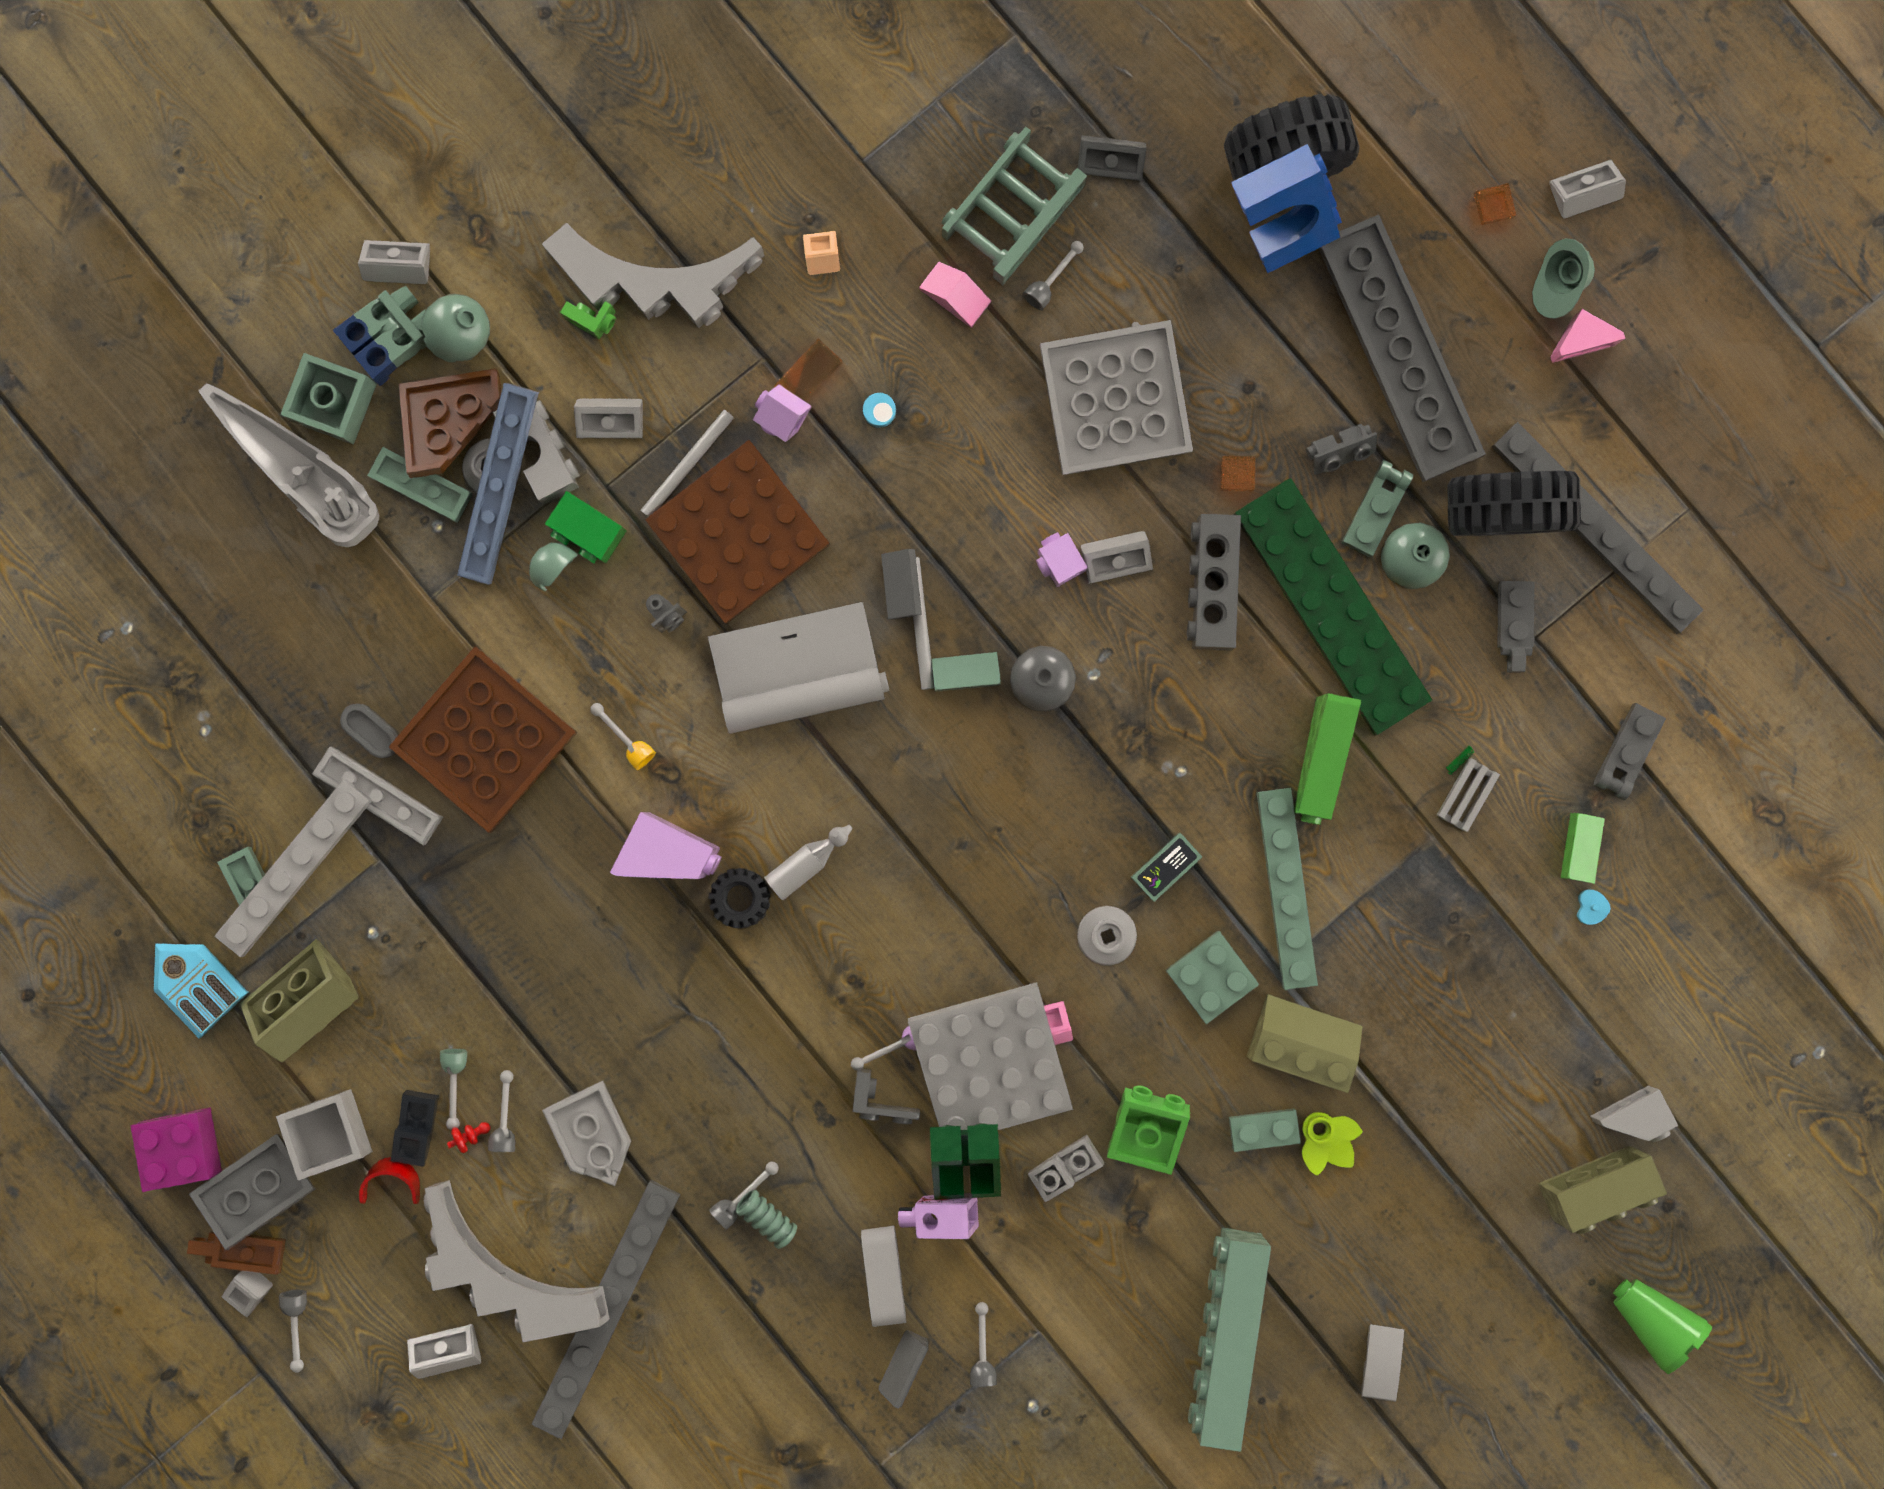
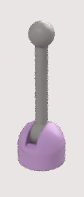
M908 1026L904 1029L900 1041L863 1058L855 1057L852 1059L851 1067L856 1071L861 1070L864 1064L903 1046L910 1050H916L910 1027Z

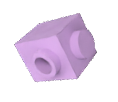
M777 385L771 391L765 390L760 395L755 404L758 411L753 421L761 425V428L766 433L777 436L786 442L799 431L812 406L781 385Z
M1057 532L1041 541L1043 547L1038 550L1040 558L1036 560V563L1044 577L1051 576L1056 587L1082 574L1088 568L1068 533L1060 537Z

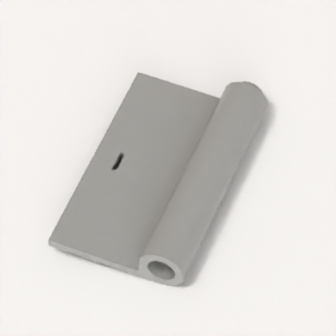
M863 602L708 636L723 699V714L729 734L885 699L884 692L890 691L886 673H879Z

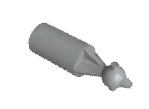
M852 826L835 827L830 831L828 839L805 844L764 877L781 900L786 899L824 868L834 846L841 847L847 843L848 835L853 829Z

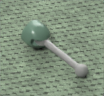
M444 1049L440 1051L441 1067L446 1073L450 1074V1118L446 1121V1126L449 1130H452L454 1127L458 1128L460 1125L458 1118H456L457 1074L466 1067L467 1050Z

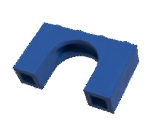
M1308 144L1231 182L1237 200L1250 226L1286 208L1295 206L1286 214L1249 232L1267 273L1340 238L1337 225L1342 223L1336 209L1337 203L1331 192L1333 190L1331 183L1326 175L1328 173L1320 154L1313 156Z

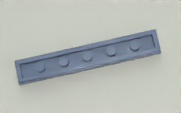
M509 383L503 384L457 576L487 585L492 584L539 392Z

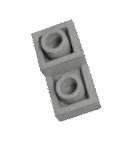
M1085 1135L1029 1171L1028 1175L1044 1201L1047 1202L1073 1187L1078 1180L1103 1167L1105 1162L1088 1135Z
M1369 1325L1361 1397L1396 1402L1403 1350V1329Z

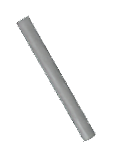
M726 410L721 412L642 507L641 512L649 517L661 507L734 419Z
M916 557L922 615L913 616L921 690L934 688L920 558Z

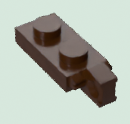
M209 1232L208 1238L194 1237L192 1240H189L187 1254L206 1256L205 1263L211 1264L210 1267L278 1275L282 1270L286 1239L249 1235L229 1250H225L215 1233Z

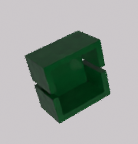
M979 1123L967 1126V1130H961V1126L952 1125L930 1127L934 1200L964 1198L963 1166H970L971 1198L1001 1197L998 1124L988 1125Z

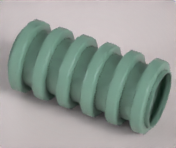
M757 1190L749 1191L738 1203L736 1213L739 1216L744 1215V1220L747 1223L752 1222L751 1226L754 1229L759 1228V1233L762 1236L767 1235L766 1239L769 1242H774V1246L777 1249L785 1247L794 1238L797 1232V1225L793 1222L789 1223L790 1219L787 1216L782 1217L780 1210H774L772 1203L766 1204L767 1199L763 1196L759 1197Z

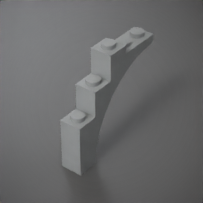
M568 223L542 243L548 254L597 311L601 309L605 301L613 306L619 300V294L624 291L649 320L653 316L659 317L664 314L671 305L669 302L674 299L698 328L703 324L708 326L719 318L723 305L717 296L720 293L725 295L730 292L738 283L736 279L745 272L749 274L756 270L763 261L761 258L765 256L762 246L752 237L732 252L706 263L680 268L639 266L617 259L592 246L578 235Z
M450 1180L425 1188L424 1206L431 1216L433 1226L431 1228V1240L438 1250L426 1257L427 1263L425 1265L426 1278L431 1282L433 1291L471 1283L470 1301L472 1306L476 1308L477 1316L516 1309L515 1327L517 1332L521 1333L523 1342L601 1327L610 1319L603 1286L591 1288L558 1287L537 1282L515 1272L495 1258L470 1230L458 1208Z

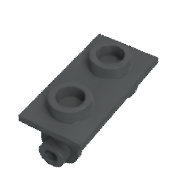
M1358 424L1339 432V438L1342 443L1337 444L1333 435L1311 442V446L1306 448V452L1310 460L1314 459V475L1322 472H1332L1341 465L1351 461H1361L1376 452L1377 433H1372L1369 425L1363 426Z
M659 594L651 595L646 601L648 611L656 619L651 625L659 632L663 633L667 630L670 633L684 622L682 616L687 611L678 603L673 606Z

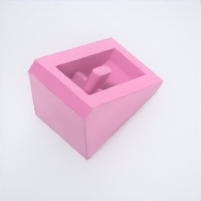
M941 262L937 263L919 287L922 292L970 328H972L991 303V300L965 272Z
M1582 309L1571 319L1550 356L1551 361L1554 363L1616 346L1625 339L1624 332Z

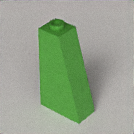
M1330 693L1316 697L1294 806V813L1302 815L1301 821L1321 825L1322 819H1332L1361 705V700Z

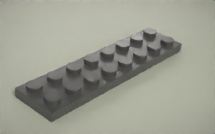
M1376 215L1339 231L1340 238L1318 249L1422 482L1483 457L1486 453L1380 216Z

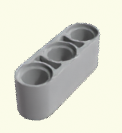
M895 1226L861 1230L872 1326L906 1323Z

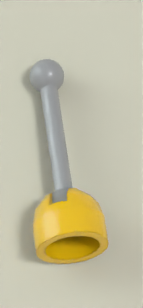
M594 703L591 706V713L594 716H599L628 746L626 756L629 763L636 770H640L652 760L656 752L650 745L643 741L632 742L603 712L604 708L600 703Z

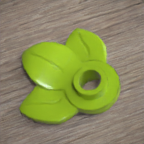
M1314 1112L1308 1115L1302 1126L1303 1135L1306 1138L1302 1148V1157L1308 1169L1313 1174L1319 1175L1324 1170L1327 1162L1339 1167H1353L1354 1151L1350 1141L1362 1134L1363 1131L1353 1119L1346 1116L1331 1118L1323 1112ZM1316 1123L1324 1124V1131L1321 1134H1315L1313 1131Z

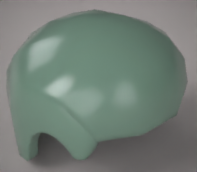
M548 543L539 548L531 559L529 568L530 580L536 587L546 591L547 589L544 586H550L561 571L578 554L564 544Z

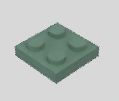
M1216 931L1165 970L1205 1024H1208L1259 985L1220 931Z

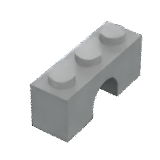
M539 400L536 402L527 442L534 441L539 443L541 455L535 465L523 472L538 501L546 505L563 496L566 491L571 492L579 488L575 478L580 475L570 458L564 459L560 449L565 446L555 429L549 430L545 420L550 417Z

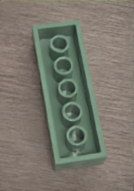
M1222 1228L1220 1237L1215 1236L1213 1256L1217 1257L1216 1269L1210 1270L1208 1278V1290H1212L1211 1303H1205L1203 1312V1323L1207 1324L1206 1337H1200L1198 1356L1202 1357L1201 1370L1196 1369L1194 1373L1193 1390L1197 1391L1196 1404H1190L1188 1423L1192 1424V1433L1196 1434L1200 1446L1241 1452L1271 1251L1270 1244L1261 1233Z

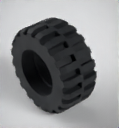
M1317 94L1307 98L1306 96L1296 98V100L1290 102L1285 101L1275 107L1261 110L1256 115L1249 116L1243 123H1238L1233 127L1232 131L1228 132L1224 143V150L1233 181L1308 144L1313 156L1321 155L1328 173L1326 175L1329 179L1332 175L1339 174L1344 168L1353 164V161L1357 159L1360 146L1346 102L1332 94H1327L1326 96Z
M1525 471L1467 475L1451 478L1447 485L1448 529L1453 536L1565 532L1577 530L1581 524L1580 478L1575 471Z

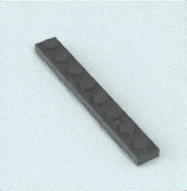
M1518 422L1491 446L1515 472L1566 471ZM1580 485L1581 524L1574 531L1676 634L1681 633L1704 609Z
M650 1180L599 1284L604 1289L610 1319L601 1327L575 1333L531 1425L559 1439H562L681 1194L653 1180Z

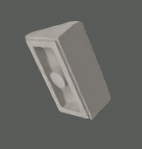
M1608 160L1550 180L1549 185L1561 216L1568 218L1622 199L1624 197L1626 180L1613 161Z
M364 240L358 261L362 279L373 282L427 284L430 244Z
M577 399L574 405L576 438L643 437L642 399Z
M1144 531L1081 545L1083 560L1088 567L1086 574L1089 584L1153 570L1149 540Z
M473 1324L407 1340L409 1371L417 1379L481 1363L480 1350Z

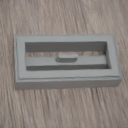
M1468 758L1436 816L1462 831L1468 832L1500 774L1489 770L1488 767L1477 763L1476 760ZM1472 769L1476 770L1477 773L1452 816L1447 814ZM1485 775L1488 777L1463 822L1459 821Z

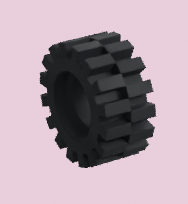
M743 868L730 869L724 874H720L716 882L712 883V890L708 898L711 903L709 906L713 910L715 918L720 920L722 924L733 928H748L757 924L759 920L765 917V913L770 907L769 899L771 895L766 881L759 874ZM743 885L751 891L753 899L748 909L738 912L729 906L727 896L733 887Z

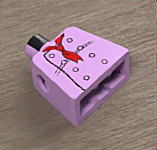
M971 1193L964 1194L962 1199L934 1200V1195L923 1196L915 1204V1207L899 1208V1226L916 1227L917 1238L969 1239L979 1227L977 1198H971ZM931 1213L934 1214V1215L937 1217V1220H936L935 1218H933V1216L931 1215Z

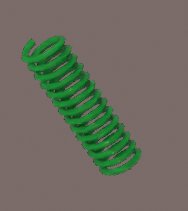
M1468 745L1453 762L1449 763L1448 767H1446L1450 771L1448 772L1452 775L1459 766L1463 765L1464 761L1473 755L1474 750L1471 746Z

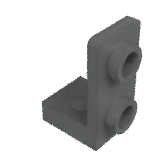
M862 1068L857 1071L853 1112L860 1113L859 1118L879 1120V1115L893 1117L892 1122L901 1124H912L913 1119L919 1120V1108L868 1103V1098L875 1099L877 1079L871 1078V1069Z

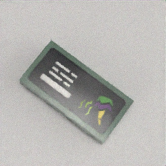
M1178 833L1134 873L1131 878L1154 902L1194 866L1202 856L1181 833Z

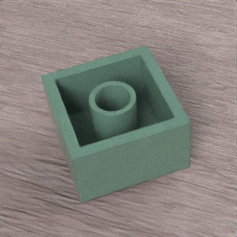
M304 353L280 415L295 424L354 445L377 383L364 374Z

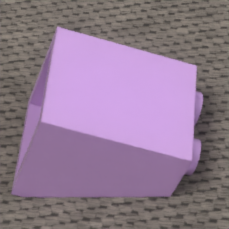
M640 812L610 873L623 877L700 879L705 878L706 875H713L722 857L717 855L720 847L650 812Z

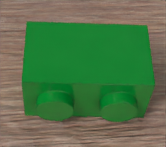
M568 491L565 492L545 525L553 530L550 534L551 537L565 546L570 541L580 547L578 554L595 564L597 559L606 564L627 532L624 527Z

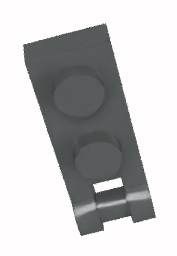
M1638 703L1632 704L1594 780V786L1602 790L1607 788L1615 792L1614 796L1626 800L1633 790L1634 782L1666 718ZM1615 769L1623 772L1620 780L1613 777Z

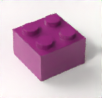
M211 1107L148 1119L131 1125L142 1192L208 1180L222 1172Z

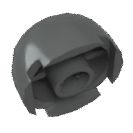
M1037 646L1026 650L1017 658L1011 669L1010 683L1013 694L1023 706L1032 711L1046 712L1058 709L1069 700L1075 689L1076 674L1073 663L1065 653L1054 647Z

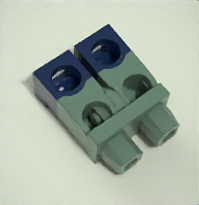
M406 286L398 289L391 295L386 290L378 295L379 298L368 303L333 329L334 333L379 386L390 379L389 375L400 365L415 356L420 349L423 350L426 347L423 327L421 328V319L425 310L412 320L407 317L405 313L419 302Z

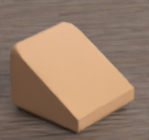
M835 231L803 235L809 275L840 271Z

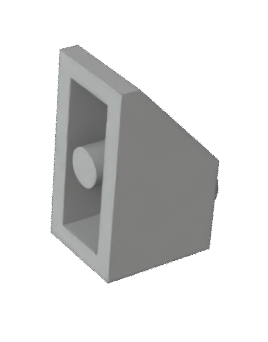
M1647 1086L1590 1116L1594 1123L1643 1140H1651L1652 1142L1665 1139L1671 1134L1669 1130L1678 1126L1661 1091L1651 1086Z

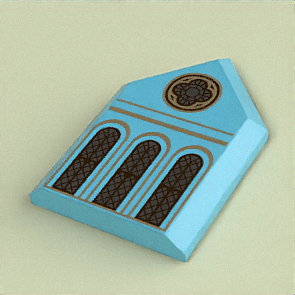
M155 944L154 992L199 1039L249 993L204 944Z

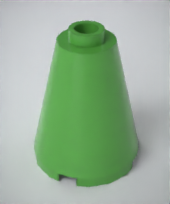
M1625 1279L1613 1292L1616 1296L1614 1305L1658 1367L1666 1374H1670L1682 1366L1689 1359L1687 1355L1694 1347L1698 1350L1712 1330V1326L1706 1319L1638 1279H1634L1632 1282Z

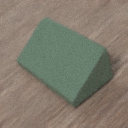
M997 652L932 659L935 692L1001 685Z

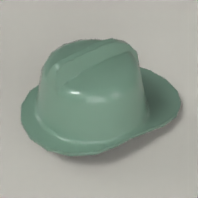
M1567 238L1556 241L1549 248L1532 292L1533 303L1537 311L1544 317L1556 319L1572 311L1582 291L1590 285L1594 277V262L1589 255V251H1586L1585 247L1578 241Z

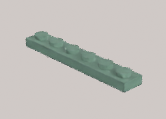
M1291 788L1256 792L1282 986L1284 990L1318 986Z

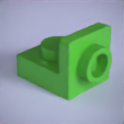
M566 301L560 312L566 321L599 340L603 333L608 334L616 321L614 316L616 311L606 301L596 317H594L595 312L580 302H578L577 306H574Z

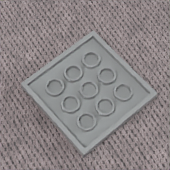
M1171 320L1040 343L1062 475L1193 452Z
M1037 982L908 1018V1024L939 1127L952 1125L961 1126V1130H967V1126L985 1123L988 1125L998 1124V1130L1073 1110Z

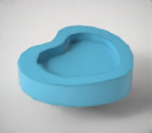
M1589 889L1579 894L1580 908L1577 912V918L1581 923L1587 925L1597 924L1610 913V904L1600 892Z

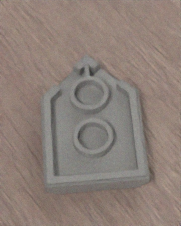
M601 1081L550 1105L542 1111L570 1171L582 1175L585 1174L615 1186L631 1139L604 1082Z

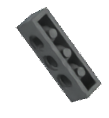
M1200 514L1197 522H1192L1191 542H1196V555L1190 556L1189 573L1190 575H1195L1194 588H1189L1188 608H1194L1193 621H1188L1187 641H1192V649L1232 651L1236 648L1241 515ZM1211 541L1219 543L1222 547L1221 557H1211L1206 551V544ZM1214 574L1218 576L1221 580V588L1217 591L1208 589L1205 585L1206 575ZM1206 607H1214L1218 610L1220 614L1218 623L1210 624L1205 620L1203 613Z

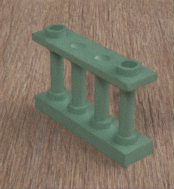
M1026 126L1020 134L1014 132L1009 137L1003 147L1006 151L957 210L955 208L950 209L941 222L944 225L942 227V237L948 241L953 233L957 231L993 260L992 265L995 266L993 278L1001 285L1006 283L1080 193L1087 179V175L1078 168L1071 175L1067 173L1063 175L1028 147L1027 143L1030 141L1031 130ZM1017 156L1055 185L1054 189L1057 192L1050 201L1046 198L1042 200L1006 171ZM996 181L1000 182L1035 211L1034 215L1037 217L1029 226L1027 224L1021 225L985 196ZM976 206L1014 236L1013 240L1016 242L1009 251L1006 249L1001 251L964 221Z

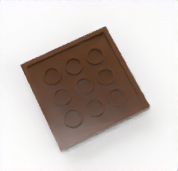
M750 440L746 441L645 519L725 624L736 618L830 545Z
M475 646L389 745V748L488 833H492L577 734V731L480 648Z

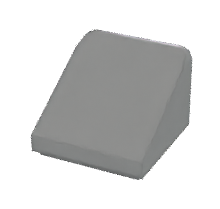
M240 1271L233 1278L221 1297L245 1317H248L269 1292L273 1284L261 1273Z

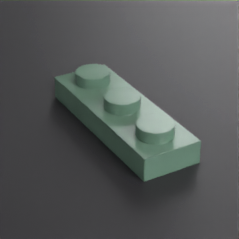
M382 447L367 475L457 523L473 495L466 489L437 474L409 478L406 473L405 458Z

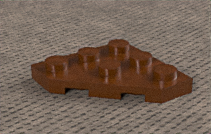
M496 368L399 384L406 473L409 478L444 473L490 419L493 412L498 409L501 397L500 375Z

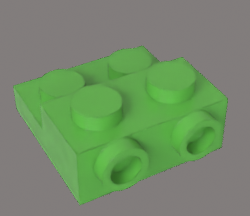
M1134 1086L1133 1090L1125 1088L1108 1146L1107 1158L1172 1175L1190 1119V1105L1185 1104L1183 1098L1174 1094H1168L1165 1098L1152 1095V1091L1144 1086Z

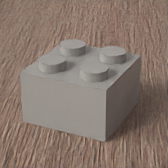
M351 1089L276 1116L297 1180L358 1160L373 1152Z

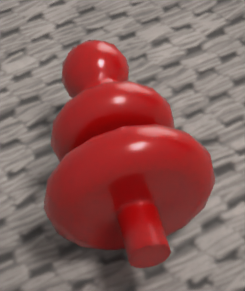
M487 1122L480 1123L474 1129L468 1124L464 1127L465 1132L462 1134L459 1128L454 1127L451 1130L454 1139L447 1142V1146L450 1149L457 1145L459 1151L464 1154L468 1151L466 1143L469 1141L472 1145H476L478 1143L477 1136L488 1134L491 1127Z

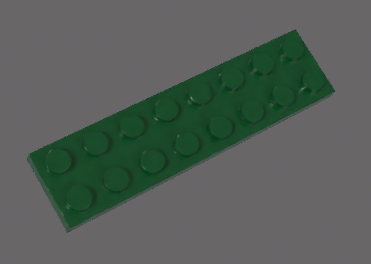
M1291 477L1233 514L1241 515L1240 526L1349 697L1361 700L1359 712L1374 736L1382 733L1432 701L1431 696Z

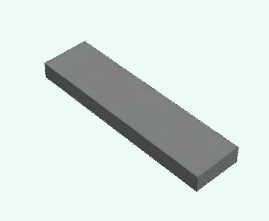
M332 746L328 748L312 775L334 789L338 787L343 779L349 781L372 800L366 808L367 810L422 845L427 844L443 819L441 815Z

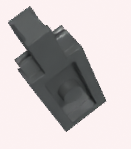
M1500 581L1498 584L1497 648H1500L1501 655H1507V673L1525 672L1526 656H1532V648L1534 647L1535 582Z

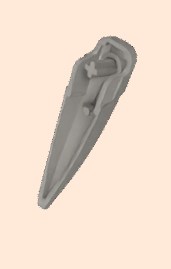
M206 384L199 390L206 403L242 449L298 507L296 510L334 544L342 547L355 546L365 539L377 526L379 521L378 509L368 496L364 486L356 481L346 470L332 462L327 454L276 421L219 388Z

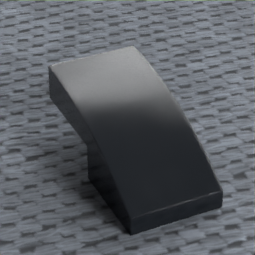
M406 1090L403 1093L399 1125L394 1132L391 1161L421 1167L425 1166L434 1129L439 1095Z

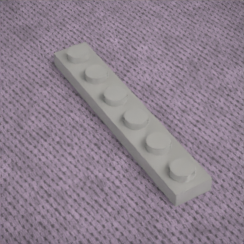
M343 779L214 937L239 957H244L372 800L349 781Z

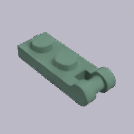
M1385 460L1380 464L1341 542L1370 558L1374 555L1414 475L1406 470L1400 472L1392 468L1393 464ZM1385 479L1396 484L1392 492L1382 488Z

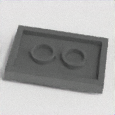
M276 1134L189 1193V1195L225 1250H229L316 1189L308 1177L297 1180L285 1142L279 1134Z

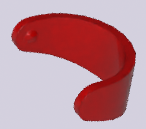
M391 1157L376 1162L367 1172L359 1189L360 1204H365L368 1181L379 1175H392L400 1178L408 1185L412 1193L413 1204H419L420 1180L416 1170L410 1164L391 1161Z

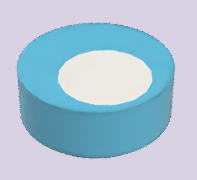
M884 393L870 395L863 405L865 420L874 427L888 426L896 415L893 399Z

